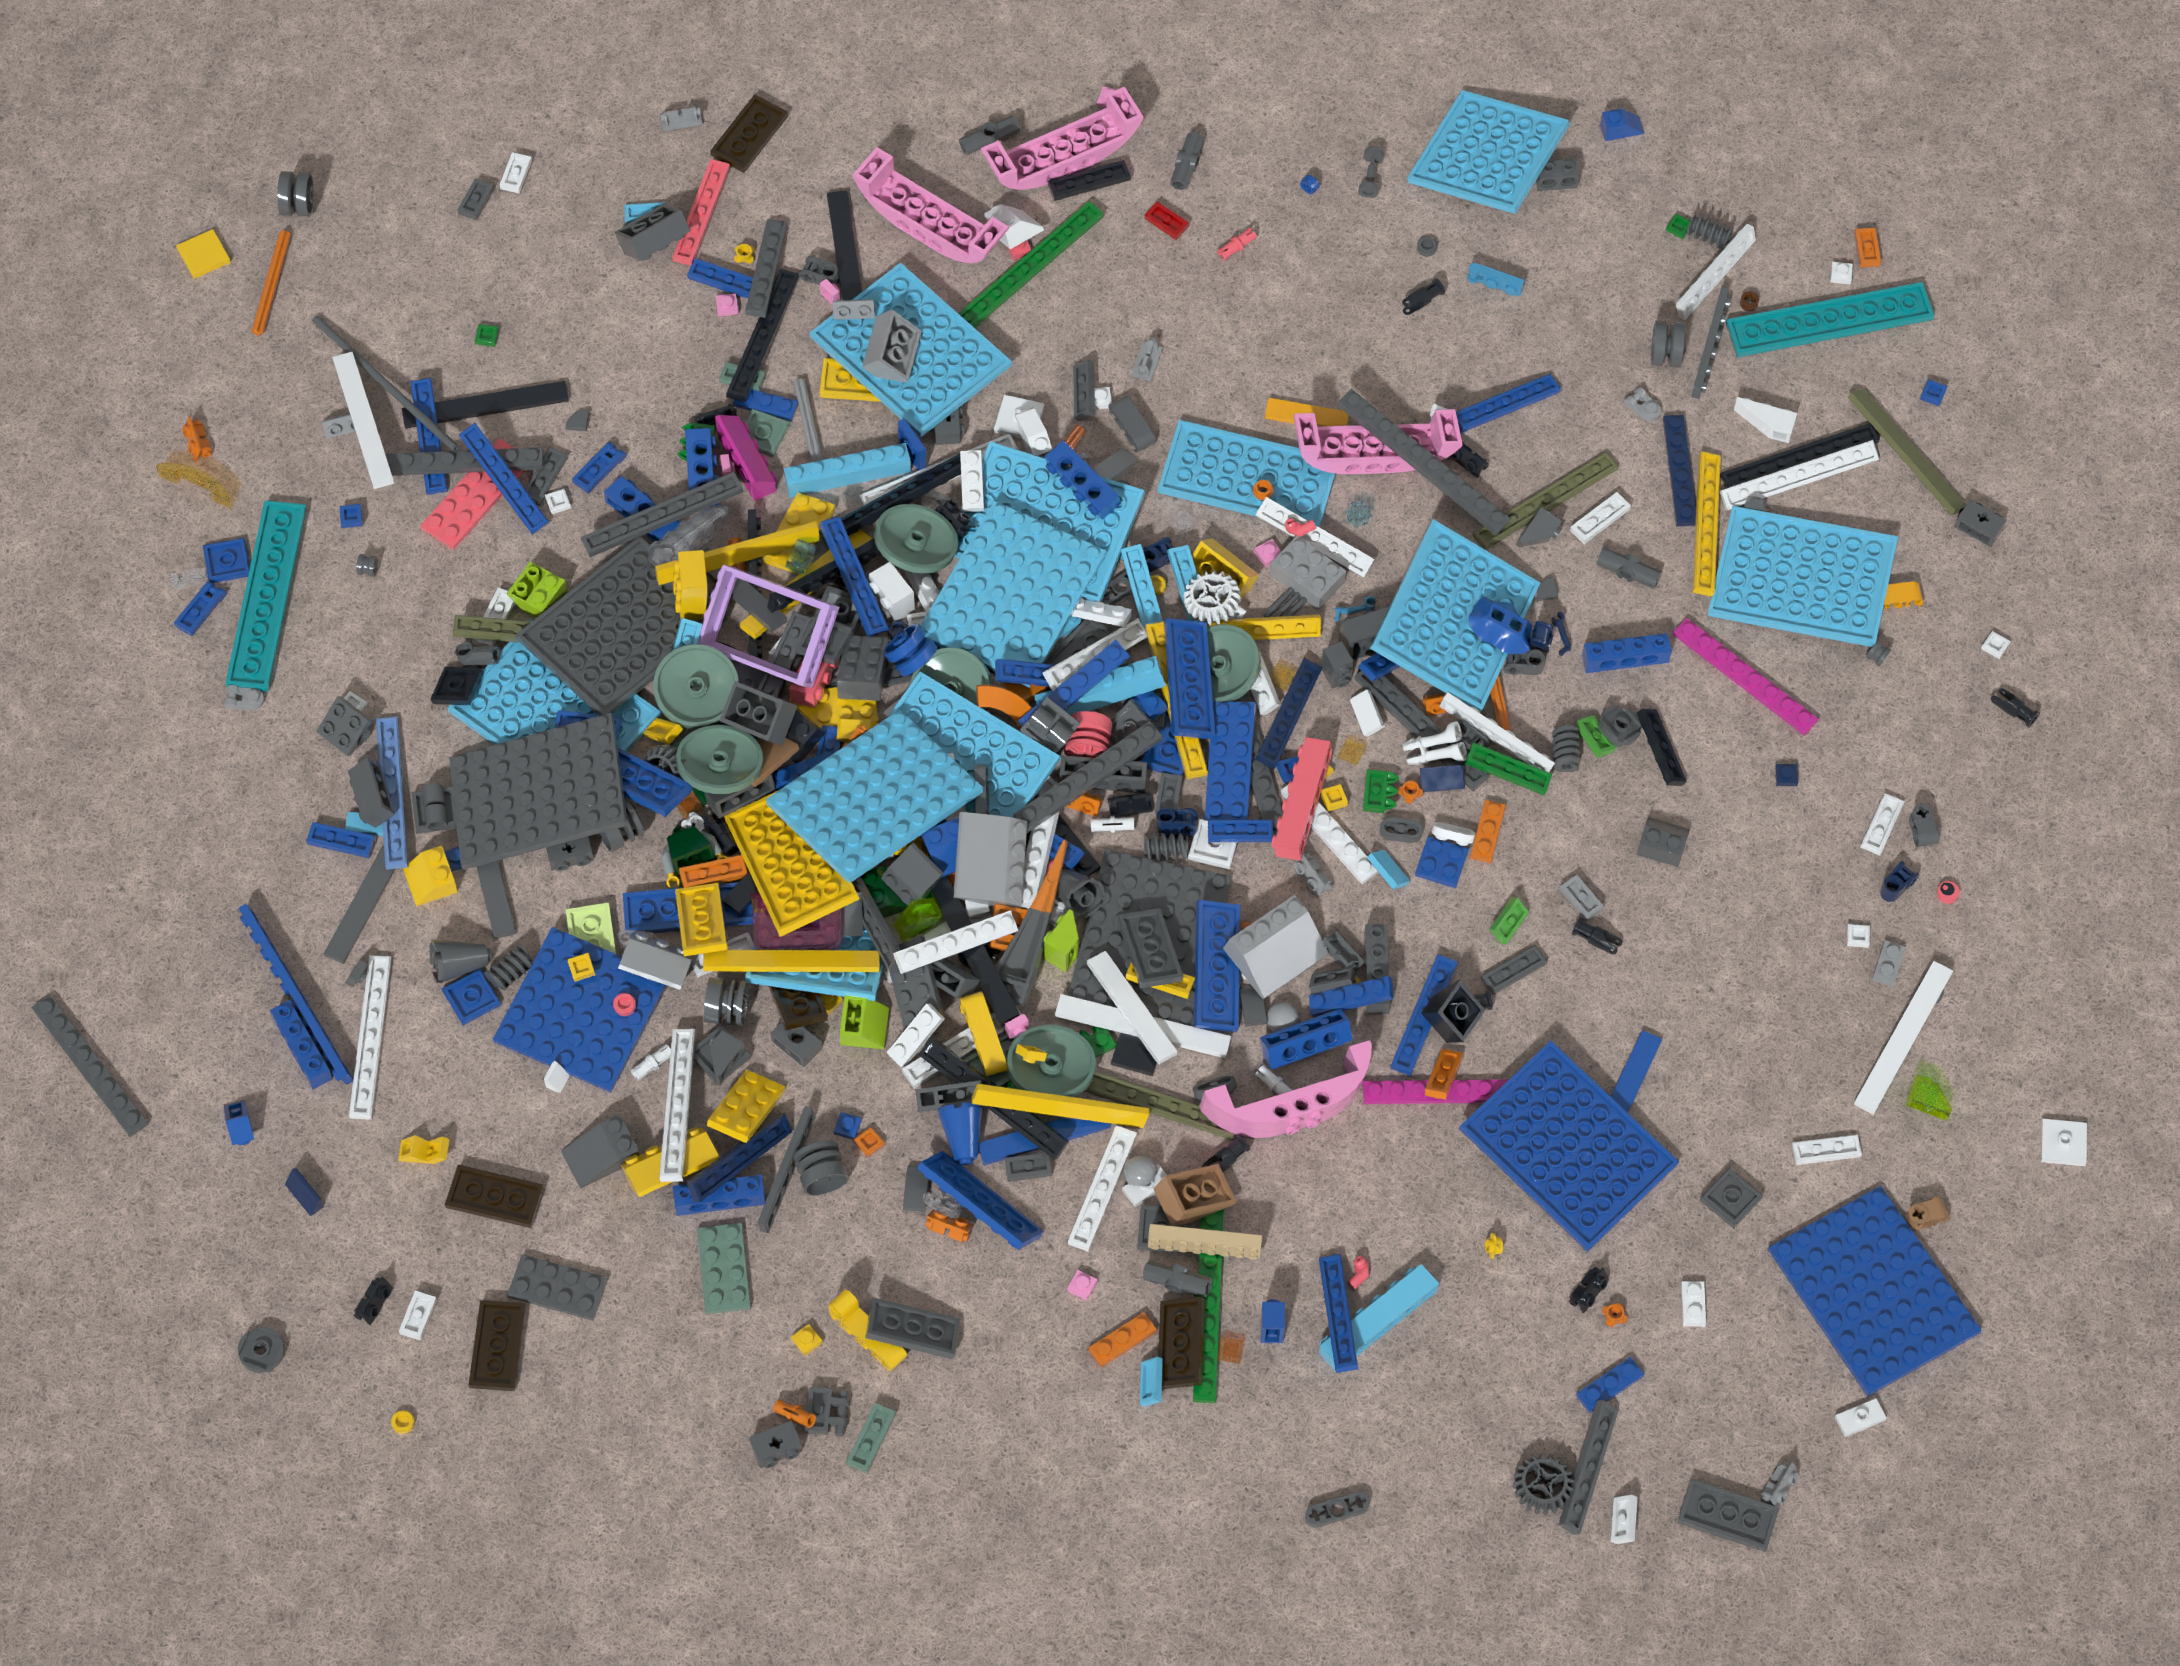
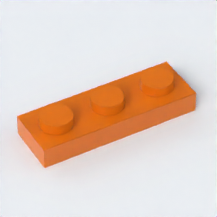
M1489 800L1484 801L1470 859L1487 863L1492 862L1506 804Z
M742 855L679 868V874L683 888L743 879L747 874Z
M1441 1049L1425 1087V1096L1447 1099L1462 1063L1463 1053Z
M1145 1312L1090 1346L1088 1351L1102 1368L1156 1333L1157 1329Z

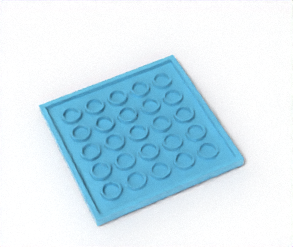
M1461 90L1407 177L1408 183L1516 214L1570 126L1569 120Z

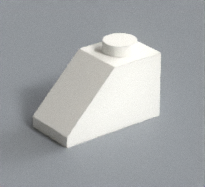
M1035 408L1015 414L1026 452L1038 456L1051 451L1052 447L1047 431Z

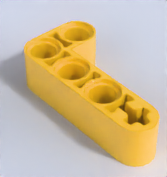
M982 991L961 997L960 1010L965 1016L964 1022L968 1023L986 1077L1008 1071L1006 1059Z
M844 1289L828 1304L831 1318L840 1322L839 1325L849 1335L853 1334L856 1337L855 1340L866 1350L869 1349L872 1352L871 1355L887 1370L892 1371L908 1356L903 1347L865 1338L869 1316L859 1308L858 1300L849 1290Z

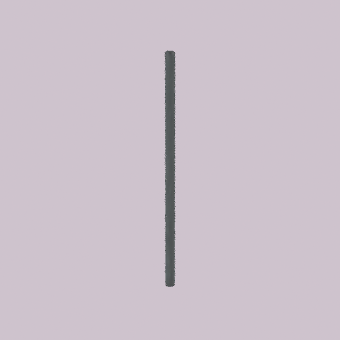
M319 316L313 318L314 324L346 353L353 352L355 361L453 452L458 451L459 446L327 323Z

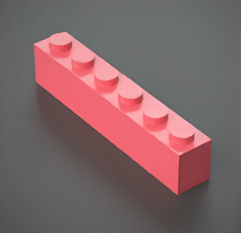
M1305 737L1304 744L1299 747V761L1294 764L1293 781H1289L1287 790L1289 795L1287 799H1284L1282 811L1284 812L1277 821V835H1273L1272 848L1275 850L1276 857L1299 861L1302 859L1332 755L1330 741Z

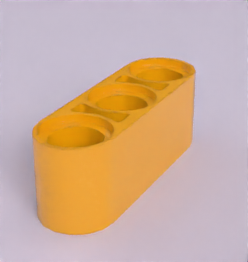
M1918 582L1888 584L1884 602L1885 611L1887 608H1890L1892 603L1894 608L1898 607V609L1902 608L1903 603L1905 608L1911 606V601H1914V605H1923Z

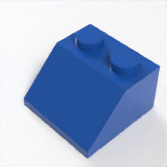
M959 818L930 828L921 834L929 859L944 873L941 878L954 873L956 870Z

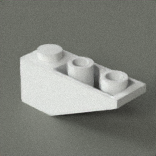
M1737 397L1734 411L1768 438L1789 443L1797 413L1789 409L1773 407L1767 403H1758L1749 398Z

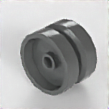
M281 171L277 194L280 215L292 216L296 210L298 216L310 217L314 196L312 174L310 172H299L297 177H295L292 171Z
M1655 320L1651 345V365L1662 366L1665 363L1666 354H1668L1669 366L1681 367L1685 350L1684 322H1673L1668 334V324L1666 321Z

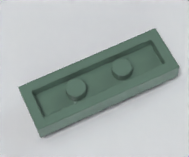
M877 1403L874 1404L846 1461L847 1466L866 1474L868 1473L895 1418L896 1411Z

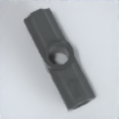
M1009 116L996 123L987 122L981 126L980 130L960 138L959 144L963 153L969 155L981 150L984 146L998 140L1001 141L1020 132V127L1015 116Z
M1197 132L1187 134L1183 148L1177 154L1175 170L1170 181V185L1175 189H1187L1192 173L1196 171L1195 165H1198L1199 153L1204 142V137Z
M1605 547L1602 549L1596 564L1615 572L1620 579L1623 577L1627 579V582L1634 580L1653 589L1657 586L1662 573L1660 570L1643 564L1635 555L1627 554L1624 556Z
M1149 1260L1143 1269V1279L1145 1281L1163 1285L1175 1293L1188 1292L1207 1297L1212 1289L1213 1280L1211 1277L1193 1273L1181 1265L1173 1264L1168 1266Z

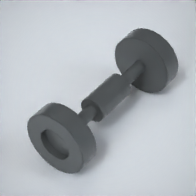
M1368 147L1364 150L1363 155L1367 162H1371L1367 169L1366 179L1368 182H1362L1359 185L1358 193L1362 197L1375 198L1378 195L1379 187L1372 183L1376 170L1374 163L1383 161L1384 152L1378 147Z

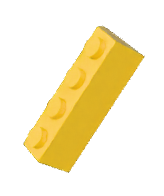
M694 1127L687 1130L683 1177L709 1166L720 1158L707 1132L702 1127ZM657 1145L649 1147L645 1150L646 1153L639 1156L632 1155L621 1164L630 1188L638 1197L672 1183L661 1182L659 1178L662 1145L659 1147Z

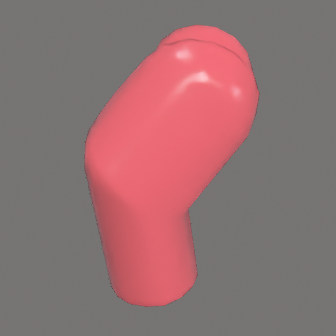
M1357 1256L1354 1259L1355 1275L1347 1281V1284L1353 1290L1369 1277V1264L1363 1256Z

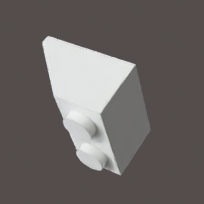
M1000 204L984 213L986 222L993 216L1009 226V230L999 240L1009 249L1044 231V228L1020 209Z

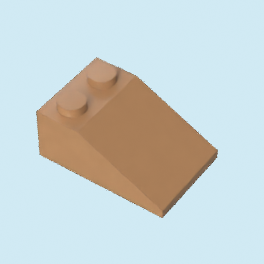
M1219 1164L1164 1176L1153 1188L1170 1225L1175 1227L1189 1224L1237 1203Z

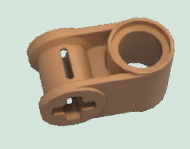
M1934 1197L1911 1206L1904 1220L1911 1230L1915 1231L1929 1226H1936L1938 1222L1945 1223L1950 1219V1216L1942 1198Z

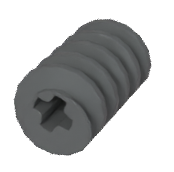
M1701 213L1698 217L1695 214L1688 227L1687 235L1690 236L1694 232V238L1698 239L1701 236L1702 242H1706L1709 239V245H1713L1716 242V248L1720 249L1723 246L1724 250L1732 236L1733 227L1731 226L1728 230H1725L1726 223L1718 227L1717 219L1712 224L1710 216L1703 220L1704 213Z
M1564 725L1554 729L1552 732L1553 760L1555 763L1553 767L1558 772H1574L1578 770L1577 764L1580 763V758L1578 757L1580 751L1578 748L1580 744L1577 742L1579 740V735L1577 734L1579 728L1577 726Z
M1144 833V856L1147 854L1148 859L1151 860L1155 854L1157 860H1160L1162 854H1164L1166 860H1169L1170 855L1173 854L1174 859L1178 860L1179 854H1181L1183 860H1186L1188 856V834L1184 839L1182 833H1179L1177 839H1175L1173 833H1170L1169 838L1166 839L1165 834L1162 833L1160 839H1158L1156 833H1153L1151 839H1149L1147 833Z
M519 944L517 945V950L512 949L510 955L506 954L503 956L504 961L498 960L497 966L492 965L490 967L491 972H484L488 981L495 988L505 991V982L512 985L511 977L517 980L520 979L517 972L520 971L525 975L526 970L524 967L530 968L532 966L530 956Z

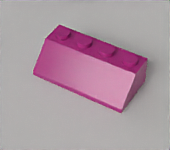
M715 416L717 435L731 461L734 462V466L752 499L755 501L776 492L775 483H778L773 471L769 472L766 457L759 454L757 441L749 436L750 429L747 423H742L739 416Z

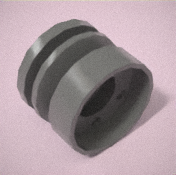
M625 796L628 825L598 833L611 853L624 846L623 835L630 842L635 841L634 834L638 838L644 836L641 819L634 806L630 804Z
M709 977L705 995L704 1022L720 1024L723 1015H726L727 1025H732L734 1016H736V1026H743L745 1017L748 1014L750 998L747 981H741L739 990H737V980H732L729 989H726L725 979Z
M824 1140L811 1143L802 1147L793 1156L795 1165H797V1171L801 1174L800 1181L804 1193L809 1196H818L838 1190L849 1180L845 1165L841 1162L842 1156L839 1152L838 1143L835 1141Z

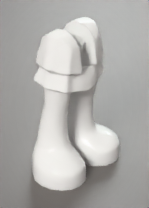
M1457 721L1449 723L1446 730L1442 733L1427 737L1419 736L1416 739L1411 738L1403 743V751L1419 747L1421 754L1406 758L1407 764H1427L1429 761L1442 758L1465 761L1467 759V750L1463 742L1429 751L1428 748L1434 745L1460 741L1462 733L1459 723Z

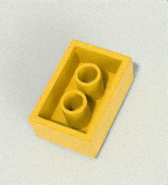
M703 550L678 552V558L674 560L673 593L676 597L675 612L680 613V619L703 620L707 605V578Z

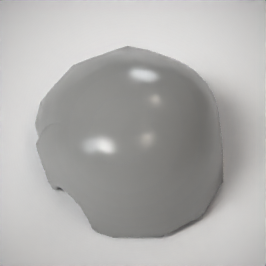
M1276 1003L1269 1008L1266 1014V1025L1271 1032H1276L1301 1022L1298 1011L1289 1003Z
M1145 1155L1132 1157L1126 1162L1124 1167V1177L1127 1183L1138 1187L1149 1184L1154 1180L1155 1175L1158 1174L1155 1162Z

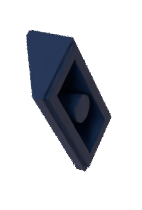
M1462 765L1420 768L1423 792L1465 789V772Z
M293 1168L285 1186L306 1212L312 1216L323 1208V1202L298 1169Z

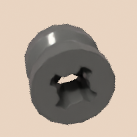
M359 554L356 567L357 574L363 575L365 573L375 577L378 557L373 555L366 557L364 554Z
M1877 640L1876 644L1866 655V658L1873 659L1876 665L1880 667L1892 649L1889 647L1885 648Z

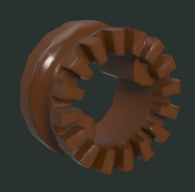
M1748 291L1742 294L1740 306L1743 310L1754 311L1758 307L1759 297L1756 293ZM1750 298L1751 301L1755 303L1748 304V301H1746L1745 299Z

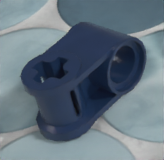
M1169 537L1162 538L1158 542L1143 548L1149 572L1170 564L1167 551L1174 547Z
M1536 621L1529 640L1530 648L1549 653L1550 644H1552L1554 627L1549 623Z
M1192 808L1160 809L1156 814L1157 831L1160 835L1164 833L1166 837H1169L1170 833H1173L1174 836L1182 833L1185 837L1188 834V837H1191L1197 832L1195 822L1198 819V813Z
M1901 861L1885 878L1880 890L1881 897L1888 902L1897 900L1917 881L1920 874L1912 872L1905 866V862Z

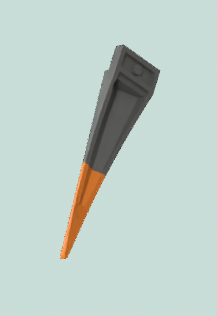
M1067 840L1062 841L1032 905L995 967L1014 1004L1026 1007L1031 989L1035 986L1045 943L1043 940L1049 926L1068 844Z

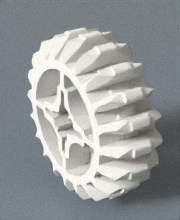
M1215 570L1212 574L1205 571V576L1198 574L1197 580L1191 579V585H1186L1184 604L1188 614L1192 615L1194 620L1199 619L1200 622L1208 621L1209 625L1213 621L1219 624L1221 619L1227 621L1228 615L1234 617V610L1239 608L1238 604L1241 601V593L1237 582L1232 580L1230 575L1225 577L1223 571L1219 575H1217Z

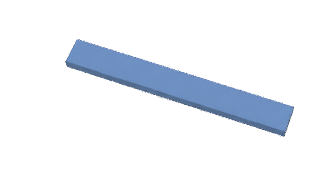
M398 717L377 718L379 765H381L395 812L394 816L383 823L386 870L408 868Z

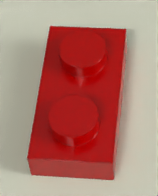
M1156 202L1144 216L1145 220L1175 240L1189 227V222L1159 202Z

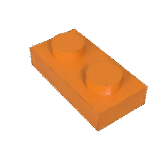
M1876 228L1855 229L1854 235L1860 267L1880 266L1881 258Z

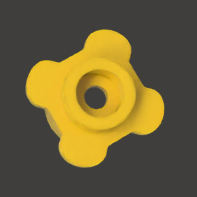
M740 244L735 247L736 256H734V261L736 263L746 262L751 264L754 261L752 256L755 248L753 246Z
M1491 1233L1490 1237L1486 1238L1484 1244L1485 1251L1489 1253L1490 1259H1493L1494 1255L1502 1254L1503 1252L1502 1238L1496 1236L1495 1233Z

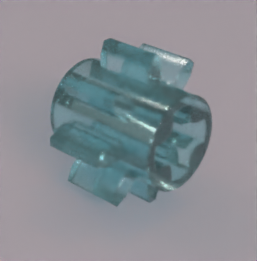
M1363 500L1357 503L1355 501L1349 503L1350 509L1345 511L1348 518L1347 522L1354 523V527L1360 524L1362 526L1368 524L1367 518L1372 517L1369 509L1370 506L1365 505Z

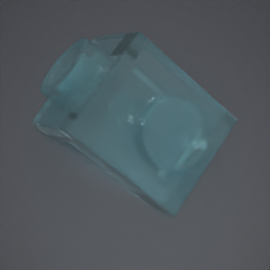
M798 539L792 554L787 559L785 568L805 575L813 563L816 545Z

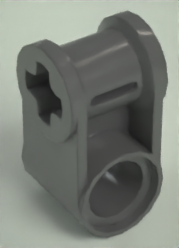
M814 256L806 258V264L798 274L803 281L820 285L823 280L827 279L831 284L838 285V269L834 263L818 259Z
M1529 650L1523 654H1508L1503 670L1506 674L1539 675L1544 670V654L1540 650ZM1536 661L1539 664H1532L1531 662Z
M1463 719L1456 720L1464 734H1462L1460 741L1454 743L1463 742L1467 755L1472 743L1486 748L1489 747L1490 742L1484 734L1476 730Z
M1917 804L1909 817L1915 846L1922 847L1938 844L1939 831L1931 808L1926 804Z

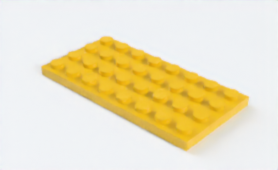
M772 793L724 816L781 937L859 900V896L852 882L848 883L766 804V799L774 794Z

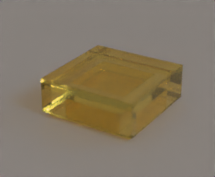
M1277 663L1269 676L1274 686L1286 691L1296 672Z
M1347 738L1338 754V758L1357 766L1366 750V746Z

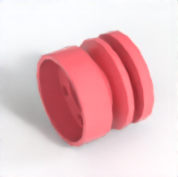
M1080 711L1071 715L1080 722V725L1065 743L1064 754L1066 756L1096 758L1109 749L1112 731V721L1110 718L1090 711Z

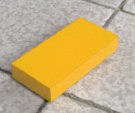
M656 718L643 734L649 739L670 745L683 729L679 724Z

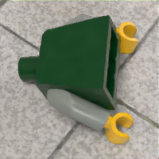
M677 826L673 829L672 835L667 837L668 845L664 846L661 856L665 875L668 874L667 886L671 889L670 883L676 881L680 888V881L674 875V872L677 875L679 874V868L715 860L714 856H716L717 860L728 858L721 854L723 851L713 835L699 831L694 826L687 829Z

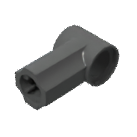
M463 642L455 649V654L463 667L476 668L478 665L498 664L500 661L498 646L473 647L470 642Z

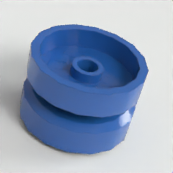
M918 623L903 629L883 650V655L889 662H896L895 669L903 677L917 671L937 650V645L931 638H924L925 631Z

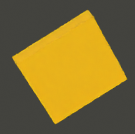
M213 229L176 245L193 279L231 263Z

